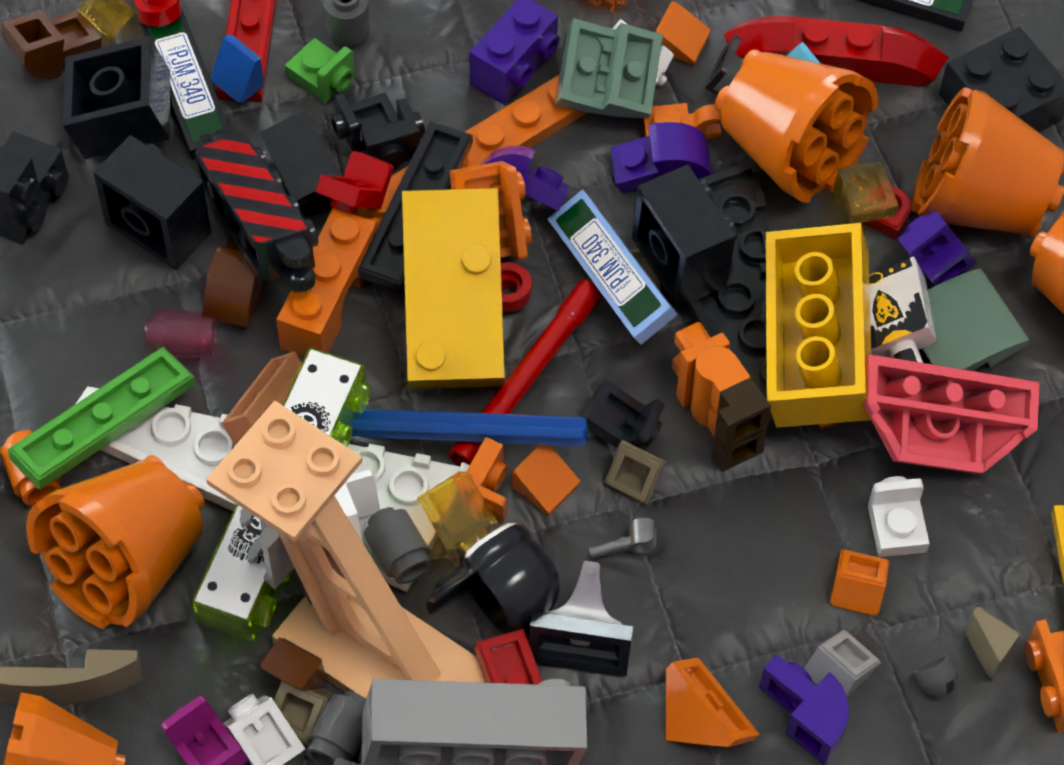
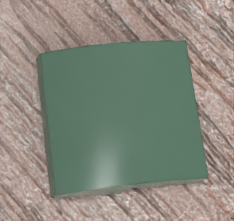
M573 18L567 25L555 105L607 116L649 118L652 113L663 34L620 23L614 30Z
M981 268L958 275L928 289L936 342L922 348L932 365L974 371L987 363L992 368L1030 344V340Z

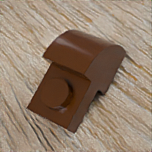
M41 9L2 23L1 33L4 42L27 72L39 79L60 77L65 57L101 48L102 37L79 9L51 19Z
M231 236L226 246H218L214 253L205 285L202 318L248 327L261 302L264 280L258 279Z

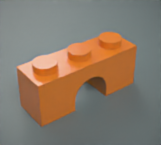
M335 208L332 209L318 236V246L313 247L315 267L312 268V271L315 274V287L302 293L290 291L276 319L280 349L289 352L295 351L297 355L306 358L311 349L328 355L342 327L341 314L350 286L361 289L364 279L359 278L358 268L377 231L375 221Z

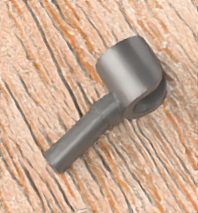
M650 518L632 520L629 524L628 537H621L617 540L589 547L591 558L594 559L628 550L638 555L651 554L656 547L655 522Z

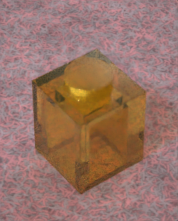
M458 472L417 497L447 550L462 547L466 553L475 543L489 534L488 530L499 524L470 473Z

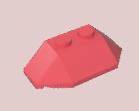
M871 354L865 356L867 399L863 401V406L893 462L982 474L1007 455L1023 439L1028 438L1038 430L1040 382Z

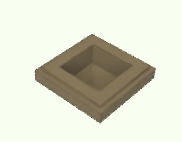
M622 440L604 484L647 505L650 502L666 461Z

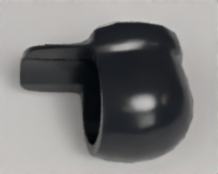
M507 523L475 543L466 552L463 563L436 582L434 592L426 601V608L429 614L433 615L468 593L493 625L502 633L507 634L521 629L526 630L530 627L533 614L537 612L547 613L553 609L560 590L559 574L553 561L531 538L527 528L520 523Z

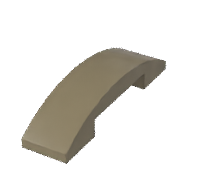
M86 649L84 668L0 667V702L18 705L21 692L42 696L58 706L82 703L112 695L143 680L144 670L138 650Z

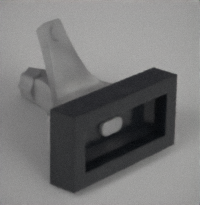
M583 562L577 585L565 605L547 613L537 612L532 615L528 643L536 663L627 676L634 626L621 625V622L612 618L605 610L601 597L600 564L598 562Z

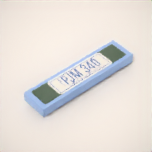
M583 189L565 203L559 211H556L547 218L631 335L640 344H643L678 315Z

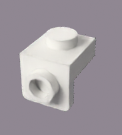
M371 470L352 474L334 495L362 542L359 518L372 515L380 510L375 477Z

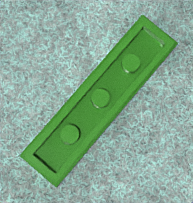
M161 347L8 449L9 459L41 490L194 387V376L164 347Z

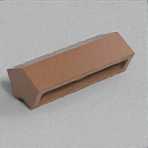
M295 351L270 359L222 422L235 445L274 401L285 406L304 365L299 360Z

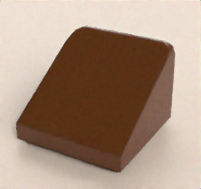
M279 637L261 662L262 670L301 691L321 689L327 683L322 659L285 638Z

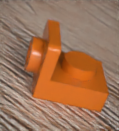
M485 437L459 484L460 504L464 505V509L477 519L490 521L492 518L504 523L508 515L507 499L495 492L504 481L508 465L504 464L503 444L488 437Z

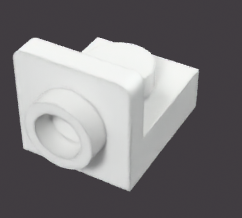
M894 476L873 485L868 502V510L878 557L927 553L930 543L920 503L924 490L922 479L907 480L902 476Z
M251 694L228 710L231 718L223 724L240 745L251 765H283L305 750V747L272 697L262 696L257 699L254 694Z

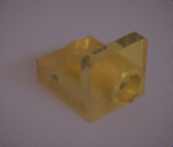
M882 161L869 164L855 163L837 170L832 194L835 202H844L851 224L896 216L898 203Z

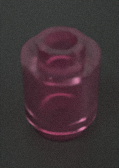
M157 309L155 318H147L145 345L153 346V353L164 347L175 358L201 359L202 355H213L216 343L215 317H205L204 312Z

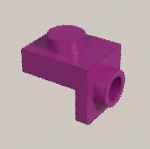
M202 695L186 706L181 707L176 713L161 723V728L187 765H243L249 760L240 745L218 718L209 702Z

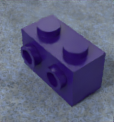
M516 0L469 52L470 85L506 106L515 94L528 83L539 67L556 51L560 41V37L557 35L558 15L532 0Z

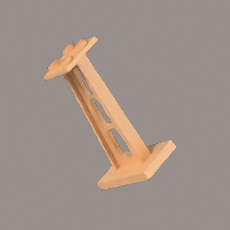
M274 401L206 479L207 485L277 531L312 602L311 605L304 596L272 635L273 644L276 643L279 637L285 638L322 659L327 681L343 692L351 691L367 699L372 678L486 683L477 657L400 606L334 496L363 462L362 456L277 401ZM322 546L329 551L345 579L332 568Z

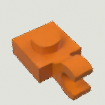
M687 103L652 106L651 116L649 118H642L645 137L649 136L648 125L662 122H678L691 125L700 130L706 139H715L722 136L720 126L721 112L715 109V104L702 106L691 114H688Z

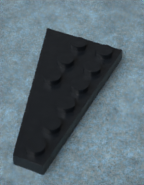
M752 159L700 178L708 184L712 192L713 202L721 214H727L733 221L737 231V239L734 244L727 286L689 303L685 307L694 323L700 322L710 337L722 332L730 342L729 349L736 355L767 399L766 232L770 231L765 212V196L761 189L759 177L760 167ZM771 411L766 430L776 426Z

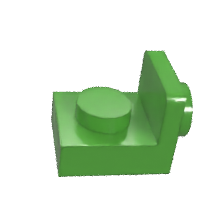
M314 38L285 64L286 76L326 104L337 92H344L352 83L355 77L353 51L345 46L336 53Z

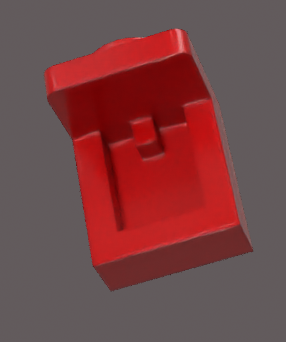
M353 151L344 176L321 174L315 192L331 198V207L347 213L357 214L358 208L381 209L394 167L392 164L362 152Z

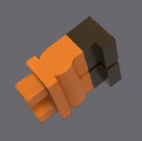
M700 322L679 330L675 333L674 343L680 350V353L672 361V369L678 376L676 397L683 408L691 404L690 411L693 418L699 424L708 427L715 438L712 458L721 472H724L763 453L771 405L736 355L729 349L730 342L723 332L710 337Z

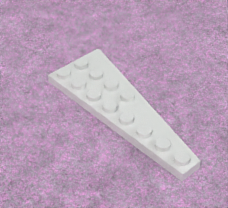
M87 386L77 403L99 388ZM177 404L175 408L164 406L100 449L130 464L142 461L150 455L156 456L184 484L191 483L196 486L203 498L233 512H236L239 506L207 485L206 482L207 477L235 447L234 442L222 425V422L227 417L226 414H222L221 418L192 412L191 407ZM340 442L362 456L363 462L354 473L365 470L372 471L375 477L380 510L387 507H393L394 510L405 509L431 551L460 501L459 484L470 465L462 462L460 467L431 461V456L416 453L415 457L386 452L384 446L374 444L362 447ZM372 515L359 518L363 544L385 581L407 592L412 582L400 585L397 584L394 577H388L363 536L365 529L369 526L367 522Z

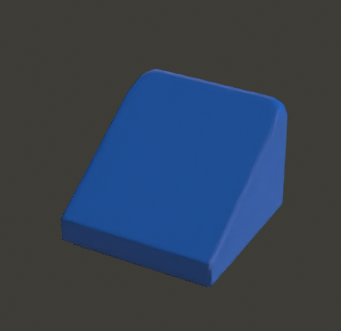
M228 34L223 38L212 70L211 80L236 102L243 103L264 86L261 57L236 37Z

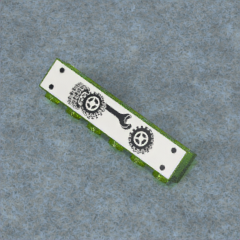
M309 347L283 406L348 447L353 430L350 423L355 412L362 413L371 392V386L366 384L364 365ZM236 505L191 603L197 622L253 641L259 627H267L271 621L276 606V599L273 598L276 589L264 581V575L267 571L263 553L259 556V560L253 564L248 562L249 548L262 532L260 519L254 517L252 523L243 528L240 523L243 508ZM292 571L282 581L283 583H286L289 580Z

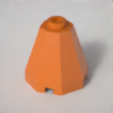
M21 692L13 721L14 728L9 738L3 765H124L126 755L116 754L118 740L42 696Z

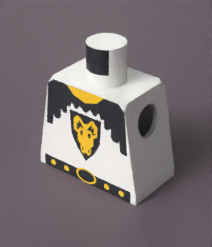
M913 256L869 275L871 353L877 356L923 363L918 350L936 342V333L926 279Z

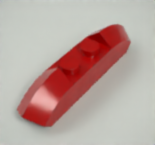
M768 16L742 22L724 33L727 44L735 35L742 38L735 55L743 59L748 52L755 49L762 53L770 52L787 56L795 47L803 42L821 64L854 71L877 83L921 87L935 80L949 58L930 41L915 33L881 25L795 16Z

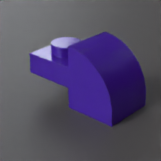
M678 122L648 125L649 136L611 147L615 183L621 193L638 189V185L685 165H689L698 179L712 174L708 141L700 130L688 124Z
M504 147L494 151L481 162L480 165L504 161L514 166L524 179L525 196L557 211L560 210L570 187L562 182L564 177L550 168L539 166L535 170L529 167L536 152L535 149L529 147Z
M937 211L928 215H922L912 221L906 228L905 233L898 238L909 255L915 257L920 268L935 286L965 273L977 264Z
M776 654L764 667L759 688L791 714L785 734L823 765H827L836 754L847 725L849 704L846 693L840 682L830 672L816 686L812 683L811 676L803 667L795 662L787 663Z

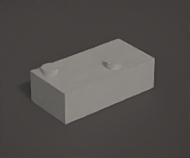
M372 678L362 713L361 765H578L587 749L586 687L571 686L570 682L562 679H549L540 682L539 685Z

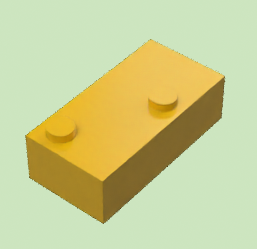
M498 188L402 191L408 389L502 386L505 374Z
M861 223L766 232L767 401L771 405L770 411L777 428L871 420L863 406V401L867 399L865 356L872 355L869 251Z

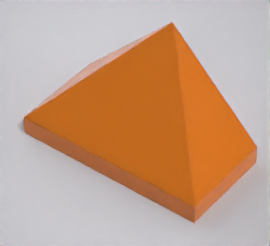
M699 657L674 661L666 668L665 741L732 747L752 742L760 735Z

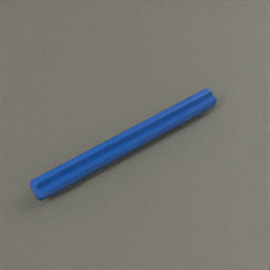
M341 408L330 436L483 442L485 437H488L498 443L583 446L588 438L587 420L583 417Z

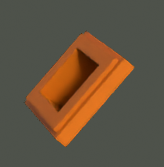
M672 1L657 27L656 33L663 34L661 46L664 45L674 54V59L694 66L711 34V29L680 4Z
M539 444L512 473V488L547 516H550L581 484L580 479L550 445Z
M841 549L830 599L831 605L869 615H877L880 611L886 587L889 560Z

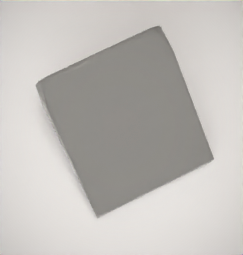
M842 630L817 647L804 669L816 685L830 672L840 682L848 697L879 667L881 662L846 630Z

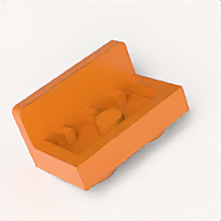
M504 161L450 170L452 190L498 188L500 258L512 256L517 260L528 258L526 245L531 244L532 236L529 222L522 215L521 199H524L526 194L522 174L519 171L517 172L514 166Z

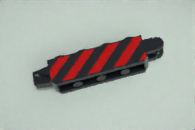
M221 129L213 134L200 136L201 145L195 151V156L199 164L200 176L204 182L205 196L258 279L273 281L281 278L288 289L295 291V293L311 290L312 287H315L314 284L316 283L315 274L312 271V268L315 267L313 247L318 246L315 227L310 219L304 220L302 218L295 196L285 193L279 173L276 170L270 171L261 147L254 148L244 132L231 135L226 129Z

